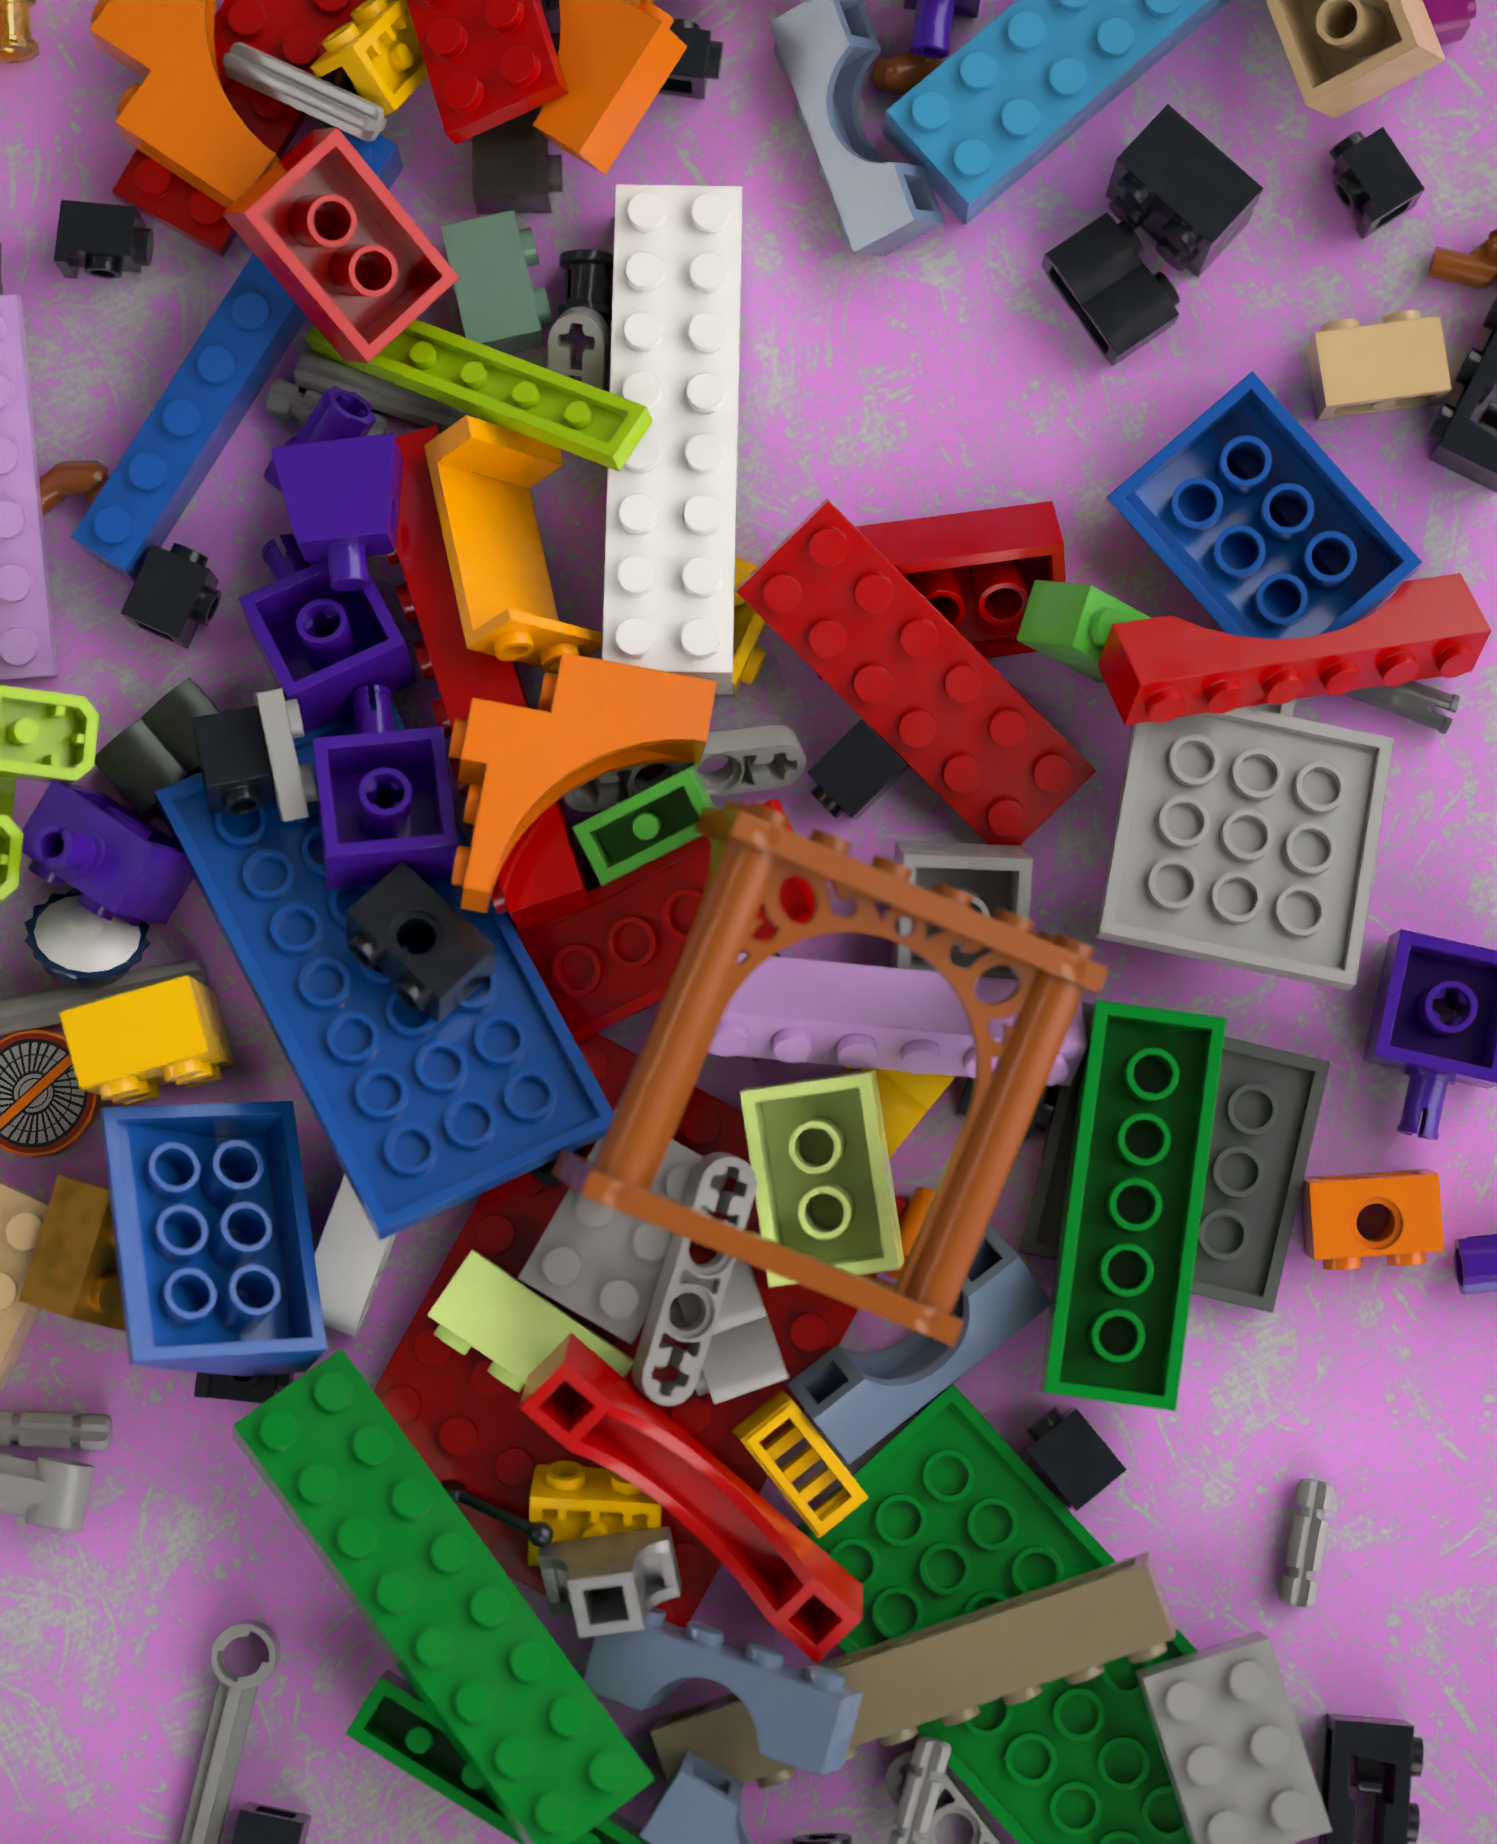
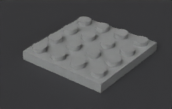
M1250 707L1235 708L1222 714L1209 712L1177 717L1164 723H1154L1151 721L1132 724L1095 938L1350 991L1356 986L1394 738Z

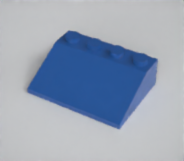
M1253 371L1107 496V500L1222 631L1236 636L1265 639L1304 638L1343 629L1368 615L1397 590L1404 581L1411 578L1422 564L1417 555Z
M293 1101L102 1107L100 1110V1120L130 1365L234 1376L306 1372L327 1350Z

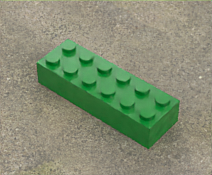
M1096 1000L1090 1006L1086 1033L1087 1047L1083 1055L1039 1386L1040 1392L1176 1411L1227 1018Z

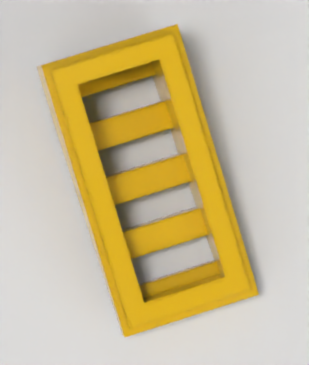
M783 1390L773 1395L732 1431L818 1539L869 1498L798 1406ZM787 1419L791 1421L792 1424L764 1447L761 1446L759 1442ZM804 1438L809 1445L779 1468L774 1461ZM821 1459L826 1466L796 1490L791 1482ZM837 1479L843 1487L813 1511L807 1503Z

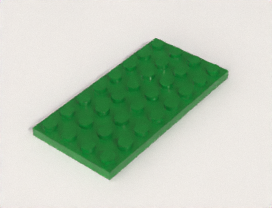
M953 1384L949 1385L852 1475L869 1497L866 1501L819 1539L804 1521L797 1526L800 1531L863 1584L862 1620L837 1643L846 1654L1116 1562ZM841 1485L825 1501H827L831 1496L838 1492L843 1486ZM1177 1627L1174 1639L1165 1642L1167 1650L1154 1658L1138 1663H1130L1126 1655L1102 1663L1105 1671L1089 1680L1067 1684L1065 1676L1040 1684L1042 1692L1029 1700L1013 1705H1005L1001 1697L978 1705L980 1713L964 1722L943 1726L941 1718L916 1726L921 1736L938 1738L950 1744L951 1753L947 1765L1019 1844H1191L1135 1673L1136 1670L1198 1651Z

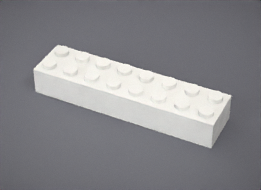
M616 184L610 393L646 406L653 422L620 472L609 467L607 471L602 660L717 681L715 695H733L743 187Z

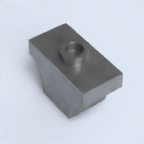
M670 1526L551 1542L547 1546L539 1548L538 1560L550 1614L573 1616L579 1638L644 1630L646 1616L653 1607L666 1600L680 1597L681 1578Z

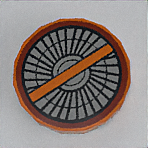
M38 1029L11 1033L0 1040V1147L7 1152L33 1158L60 1154L78 1141L84 1133L86 1134L94 1123L101 1096L80 1089L65 1036Z

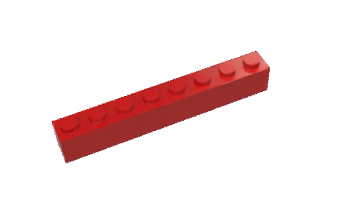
M435 424L396 437L402 453L403 470L396 548L394 552L386 554L390 566L398 563L401 564L406 583L396 586L398 598L407 622L418 620L424 640L414 643L415 653L424 678L428 680L436 677L442 698L431 701L438 726H443L444 737H448L453 733L456 718L469 719L472 698L530 708L516 661H502L494 655L470 650L466 647L424 448L425 444L441 433L438 425ZM449 759L461 796L467 795L470 784L458 781L461 759ZM560 800L547 808L528 827L514 845L501 868L491 894V899L497 913L501 914L508 911L518 929L593 905ZM469 824V828L473 837L475 825Z

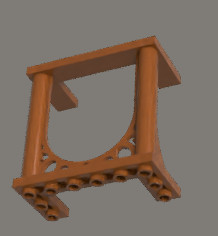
M727 800L724 808L704 807L694 829V832L708 837L711 843L710 866L700 907L596 1159L593 1162L562 1149L551 1173L581 1196L954 1347L964 1323L963 1320L951 1314L1083 993L1084 991L1100 993L1110 968L1090 960L1094 948L1061 934L1054 936L1043 931L1034 932L1032 931L1034 922L1012 912L996 908L991 918L970 909L969 907L974 897L954 887L936 881L931 892L908 882L912 870L896 862L875 855L870 866L849 857L847 854L851 844L831 834L813 829L810 838L807 839L785 829L789 821L788 816L754 802H751L750 805L741 801L737 804ZM790 875H797L804 879L813 892L815 900L814 912L812 917L805 923L798 924L791 921L785 915L780 905L779 888L782 881ZM825 880L832 883L833 890L839 899L849 902L850 896L853 898L855 908L852 914L841 917L831 911V896ZM875 902L888 907L881 919ZM761 904L767 919L776 927L773 936L764 941L752 938L754 930L763 923V920L755 919ZM901 917L909 918L912 923V929L906 936L898 935L895 930V924ZM928 924L941 929L939 932L925 938ZM841 932L866 933L889 939L912 950L931 964L951 986L963 1007L972 1032L976 1068L971 1102L896 1285L870 1274L856 1275L650 1191L729 1002L741 984L765 960L796 942L814 936ZM957 943H961L958 950L962 952L974 953L982 948L990 950V952L976 957L966 968L954 965L949 957L950 949ZM743 949L747 956L736 965L740 952ZM998 965H1007L1013 968L1017 973L1018 983L1016 989L1009 997L993 1004L983 1003L975 996L974 986L976 980L983 972ZM1017 1013L1012 1027L1008 1024H1002L1003 1037L1001 1042L995 1041L988 1032L990 1020L1007 1018ZM992 1058H998L992 1072Z

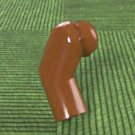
M909 50L893 55L891 58L881 57L873 65L871 72L872 82L880 91H889L892 95H905L941 65L942 58L930 59L912 54Z
M1497 228L1489 233L1488 240L1468 254L1436 246L1429 265L1428 277L1475 289L1486 288L1496 282Z
M63 461L57 463L39 478L43 516L68 495L83 494L92 505L109 478L107 475L108 468L98 461Z

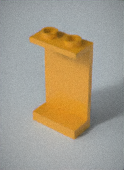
M465 415L425 444L424 448L466 647L470 650L494 655L502 661H518L542 667L547 672L558 673L562 652L586 656L603 644L601 632L558 620L531 498L530 488L563 466L560 448L501 425Z

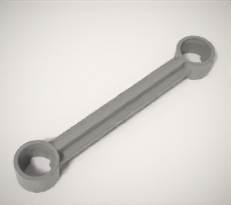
M241 1621L223 1630L213 1643L211 1665L214 1673L219 1678V1684L179 1844L220 1843L258 1685L272 1676L280 1661V1645L276 1635L270 1628L260 1622ZM252 1631L265 1641L269 1651V1661H262L259 1669L249 1676H237L227 1667L224 1660V1651L233 1639L248 1637Z

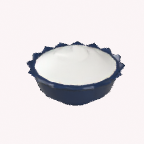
M76 888L71 889L65 895L52 893L46 903L33 907V917L24 922L28 932L25 942L33 950L34 959L41 962L48 974L59 982L77 988H98L116 982L129 971L132 965L142 961V952L151 944L146 937L150 927L148 923L142 920L139 926H134L117 916L112 921L106 920L89 911L78 902L82 892Z

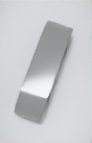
M584 306L571 307L564 311L550 329L548 337V369L575 379V376H582L583 383L608 392L610 335L608 325L602 315L594 309ZM575 323L583 325L584 335L594 337V341L589 342L583 351L582 362L575 361L574 341L564 339L563 336L571 331Z

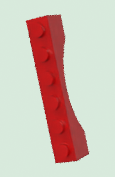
M1461 573L1404 581L1390 600L1368 617L1343 629L1312 637L1265 639L1236 636L1204 628L1173 615L1112 624L1097 666L1124 725L1151 721L1154 723H1164L1183 716L1209 712L1222 714L1235 708L1267 703L1280 705L1293 699L1325 694L1338 696L1351 690L1383 685L1396 687L1409 681L1441 676L1445 678L1458 677L1464 673L1472 672L1491 633V629Z
M570 1333L527 1377L519 1406L525 1414L567 1450L591 1459L617 1473L675 1516L728 1569L751 1597L766 1620L814 1662L818 1663L862 1620V1583L573 1333Z

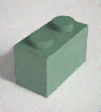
M514 210L440 226L448 263L460 277L453 285L465 338L507 354L545 346L541 327L551 325L553 321L545 287L532 289L527 267L539 264L531 227L519 229Z

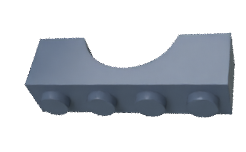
M806 0L771 20L769 24L776 41L774 46L776 59L791 81L797 97L795 103L797 116L811 135L818 154L816 161L818 173L822 181L832 192L840 214L838 216L839 230L845 241L852 247L853 252L887 255L945 224L925 167L923 165L886 160L873 149L863 132L859 117L860 89L868 68L881 52L863 0Z
M989 1224L951 1313L964 1321L954 1347L916 1331L896 1345L872 1352L854 1351L837 1344L786 1385L850 1465L1022 1327L1026 1326L1048 1308L1051 1301L1017 1253Z
M656 1606L647 1614L644 1630L595 1636L583 1679L592 1693L637 1710H642L664 1704L675 1689L691 1677L710 1679L729 1688L747 1707L757 1731L760 1755L820 1777L843 1768L864 1693L844 1685L846 1677L844 1674L819 1665H807L806 1671L783 1663L785 1657L783 1652L765 1645L747 1643L745 1649L723 1642L725 1632L706 1624L688 1622L686 1628L664 1621L666 1611Z
M687 1749L648 1812L639 1837L647 1841L648 1844H755L748 1834L742 1815L744 1783Z

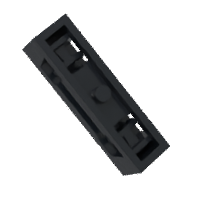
M1496 297L1482 325L1491 330L1492 333L1483 351L1474 347L1469 351L1455 379L1456 382L1465 387L1455 407L1446 402L1443 404L1428 433V437L1437 441L1429 460L1497 493V403L1489 402L1488 406L1482 411L1478 423L1470 419L1477 403H1483L1497 382Z
M1326 1713L1321 1798L1332 1831L1319 1835L1318 1844H1354L1357 1801L1351 1800L1348 1794L1351 1755H1355L1351 1786L1357 1787V1792H1382L1380 1766L1381 1762H1385L1383 1796H1375L1372 1844H1407L1417 1842L1419 1834V1806L1417 1803H1410L1411 1776H1421L1424 1747L1422 1737H1414L1415 1726L1402 1719Z

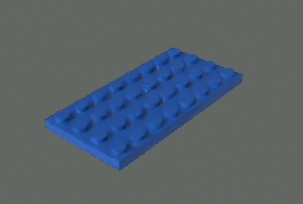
M391 700L395 731L407 730ZM374 702L370 703L371 710H375ZM353 711L304 733V737L293 739L298 765L310 762L313 772V738L356 734ZM201 772L155 791L156 804L179 849L185 854L186 863L379 1241L557 1159L562 1149L573 1152L605 1137L614 1113L506 912L497 913L491 898L487 913L461 909L463 886L451 884L452 877L424 880L496 946L494 973L438 1024L424 1010L416 1013L409 1009L396 995L392 986L394 982L377 966L373 970L366 968L348 949L346 945V911L376 884L327 889L317 801L306 803L309 817L282 822L278 812L274 789L273 803L263 804L258 810L244 815H230L226 812L210 814ZM379 807L381 809H389V807ZM455 819L458 845L470 847ZM410 939L400 945L404 951L410 954H423L432 948L429 943L421 939Z

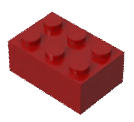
M337 127L314 129L222 213L223 217L344 361L369 363L460 278Z

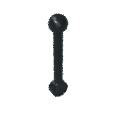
M444 1480L441 1482V1485L454 1503L461 1502L528 1535L529 1541L534 1546L544 1547L552 1541L553 1529L547 1522L537 1521L532 1523L466 1491L467 1487L462 1482L455 1480Z

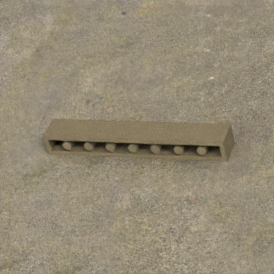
M1148 1551L815 1665L827 1667L846 1676L844 1685L864 1692L846 1754V1761L857 1754L855 1746L879 1739L882 1747L904 1742L918 1734L916 1726L941 1718L943 1726L964 1722L980 1713L978 1707L980 1704L1001 1697L1005 1705H1013L1029 1700L1042 1692L1040 1684L1065 1676L1067 1684H1075L1103 1673L1105 1670L1102 1663L1126 1655L1130 1663H1138L1154 1658L1167 1650L1165 1642L1174 1639L1176 1624ZM730 1693L662 1716L650 1731L667 1781L687 1749L744 1784L757 1780L759 1788L779 1784L796 1774L793 1766L759 1754L758 1737L754 1721L747 1707L735 1693Z

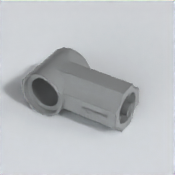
M0 1452V1511L25 1516V1522L67 1531H82L95 1466L46 1456H38L37 1460Z

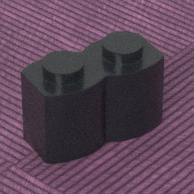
M1106 212L1044 255L1041 266L1057 292L1077 315L1096 347L1113 367L1175 324L1179 316L1175 306L1180 303V299L1174 286L1162 272L1158 271L1153 275L1143 264L1139 255L1144 252V248L1134 229L1124 220L1117 224Z

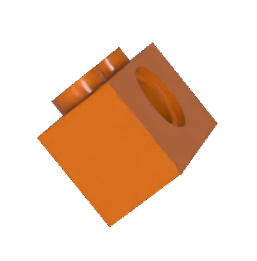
M1429 1169L1304 1177L1301 1188L1305 1254L1313 1260H1323V1269H1357L1362 1267V1257L1387 1255L1388 1265H1418L1426 1263L1427 1252L1444 1251L1439 1173ZM1381 1204L1387 1215L1384 1229L1376 1236L1362 1237L1357 1229L1358 1214L1367 1205Z

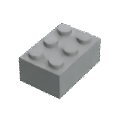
M604 1137L597 1140L587 1158L588 1160L595 1161ZM671 1139L650 1191L682 1203L691 1173L696 1163L703 1157ZM728 1171L724 1176L713 1175L710 1187L716 1189L719 1195L730 1178ZM570 1188L518 1279L632 1345L636 1342L645 1326L673 1232L581 1196ZM702 1206L700 1211L709 1214L711 1210Z
M1257 1631L1135 1671L1191 1844H1294L1332 1831L1268 1636Z

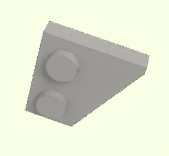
M282 688L252 694L254 706H257L272 771L273 789L280 820L286 822L309 817L306 803L318 801L310 762L298 765L293 739L304 737L297 699L285 701Z

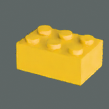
M188 975L59 1012L80 1089L100 1095L102 1100L112 1099L113 1104L123 1103V1107L135 1106L161 1097L159 1087L174 1082L176 1085H184L185 1089H193L215 1083L223 1079L220 1069L236 1065L216 992Z

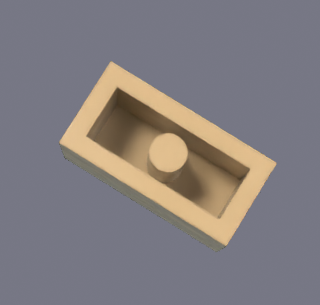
M1405 310L1383 317L1384 323L1359 326L1358 319L1354 318L1339 319L1323 324L1321 331L1313 334L1306 347L1317 421L1441 404L1452 390L1440 315L1422 318L1421 311Z

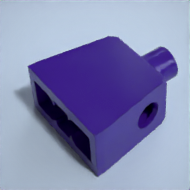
M394 433L272 447V456L295 540L305 562L318 563L328 561L330 587L333 590L356 591L369 585L367 557L390 554L396 548L403 458Z

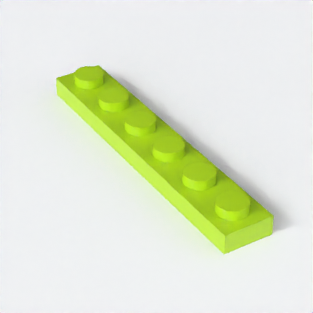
M417 319L408 325L369 363L344 361L315 325H313L305 337L313 353L619 472L653 422L647 407Z

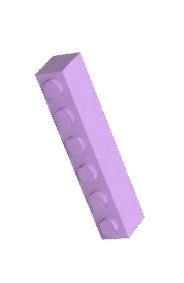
M740 953L736 965L742 959H744L747 956V954ZM775 956L765 960L741 984L729 1002L708 1050L709 1054L723 1057L742 1056L775 1059L788 1063L808 1062L841 1065L855 1069L874 1068L907 1071L913 1074L929 1073L971 1077L974 1079L976 1068L975 1048L967 1016L958 997L939 972ZM979 976L974 986L975 996L983 1003L993 1004L1000 1002L1013 993L1018 980ZM1081 1000L1045 1086H1070L1087 1047ZM1017 1013L1007 1018L990 1020L988 1032L995 1041L1001 1042L1003 1037L1002 1024H1008L1012 1027ZM992 1058V1072L998 1058Z

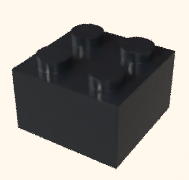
M1167 104L1116 159L1105 196L1111 200L1109 208L1120 221H1126L1134 230L1140 226L1158 242L1155 245L1156 250L1169 265L1179 271H1184L1187 268L1198 278L1246 227L1263 187Z

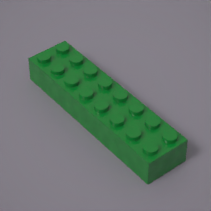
M342 1348L233 1424V1439L524 1844H573L646 1789L655 1780Z

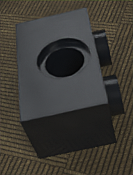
M404 861L397 865L346 911V945L353 956L368 969L373 970L377 966L394 982L392 986L396 995L409 1009L416 1013L424 1010L438 1024L494 973L496 946ZM410 939H421L429 943L432 948L423 954H410L404 951L400 945Z

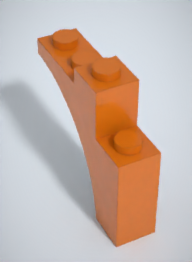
M99 0L91 16L93 24L89 28L99 49L145 79L141 85L139 83L132 84L126 90L117 106L116 113L118 117L115 123L124 140L227 209L278 163L279 159L275 152L267 148L247 128L234 111L223 90L216 63L214 45V20L217 0Z
M559 0L561 23L560 45L557 57L568 94L544 104L533 126L557 147L606 175L688 47L669 29L674 19L652 3L654 0Z
M562 652L558 675L545 672L538 710L472 698L469 719H455L449 750V757L461 759L458 781L470 784L463 823L475 825L471 847L458 845L451 884L463 886L461 909L487 913L494 885L514 845L528 827L547 808L567 793L593 779L637 765L660 762L700 764L707 743L717 681Z

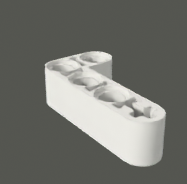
M345 1174L314 1257L324 1326L356 1338L367 1316L397 1233L379 1241Z

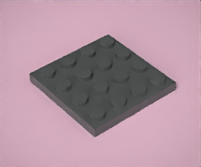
M1081 1002L1086 1035L1089 1010L1092 1004ZM1224 1036L1191 1294L1273 1313L1330 1066L1329 1061ZM1083 1057L1071 1085L1058 1086L1057 1102L1051 1116L1020 1247V1252L1055 1261L1058 1251Z

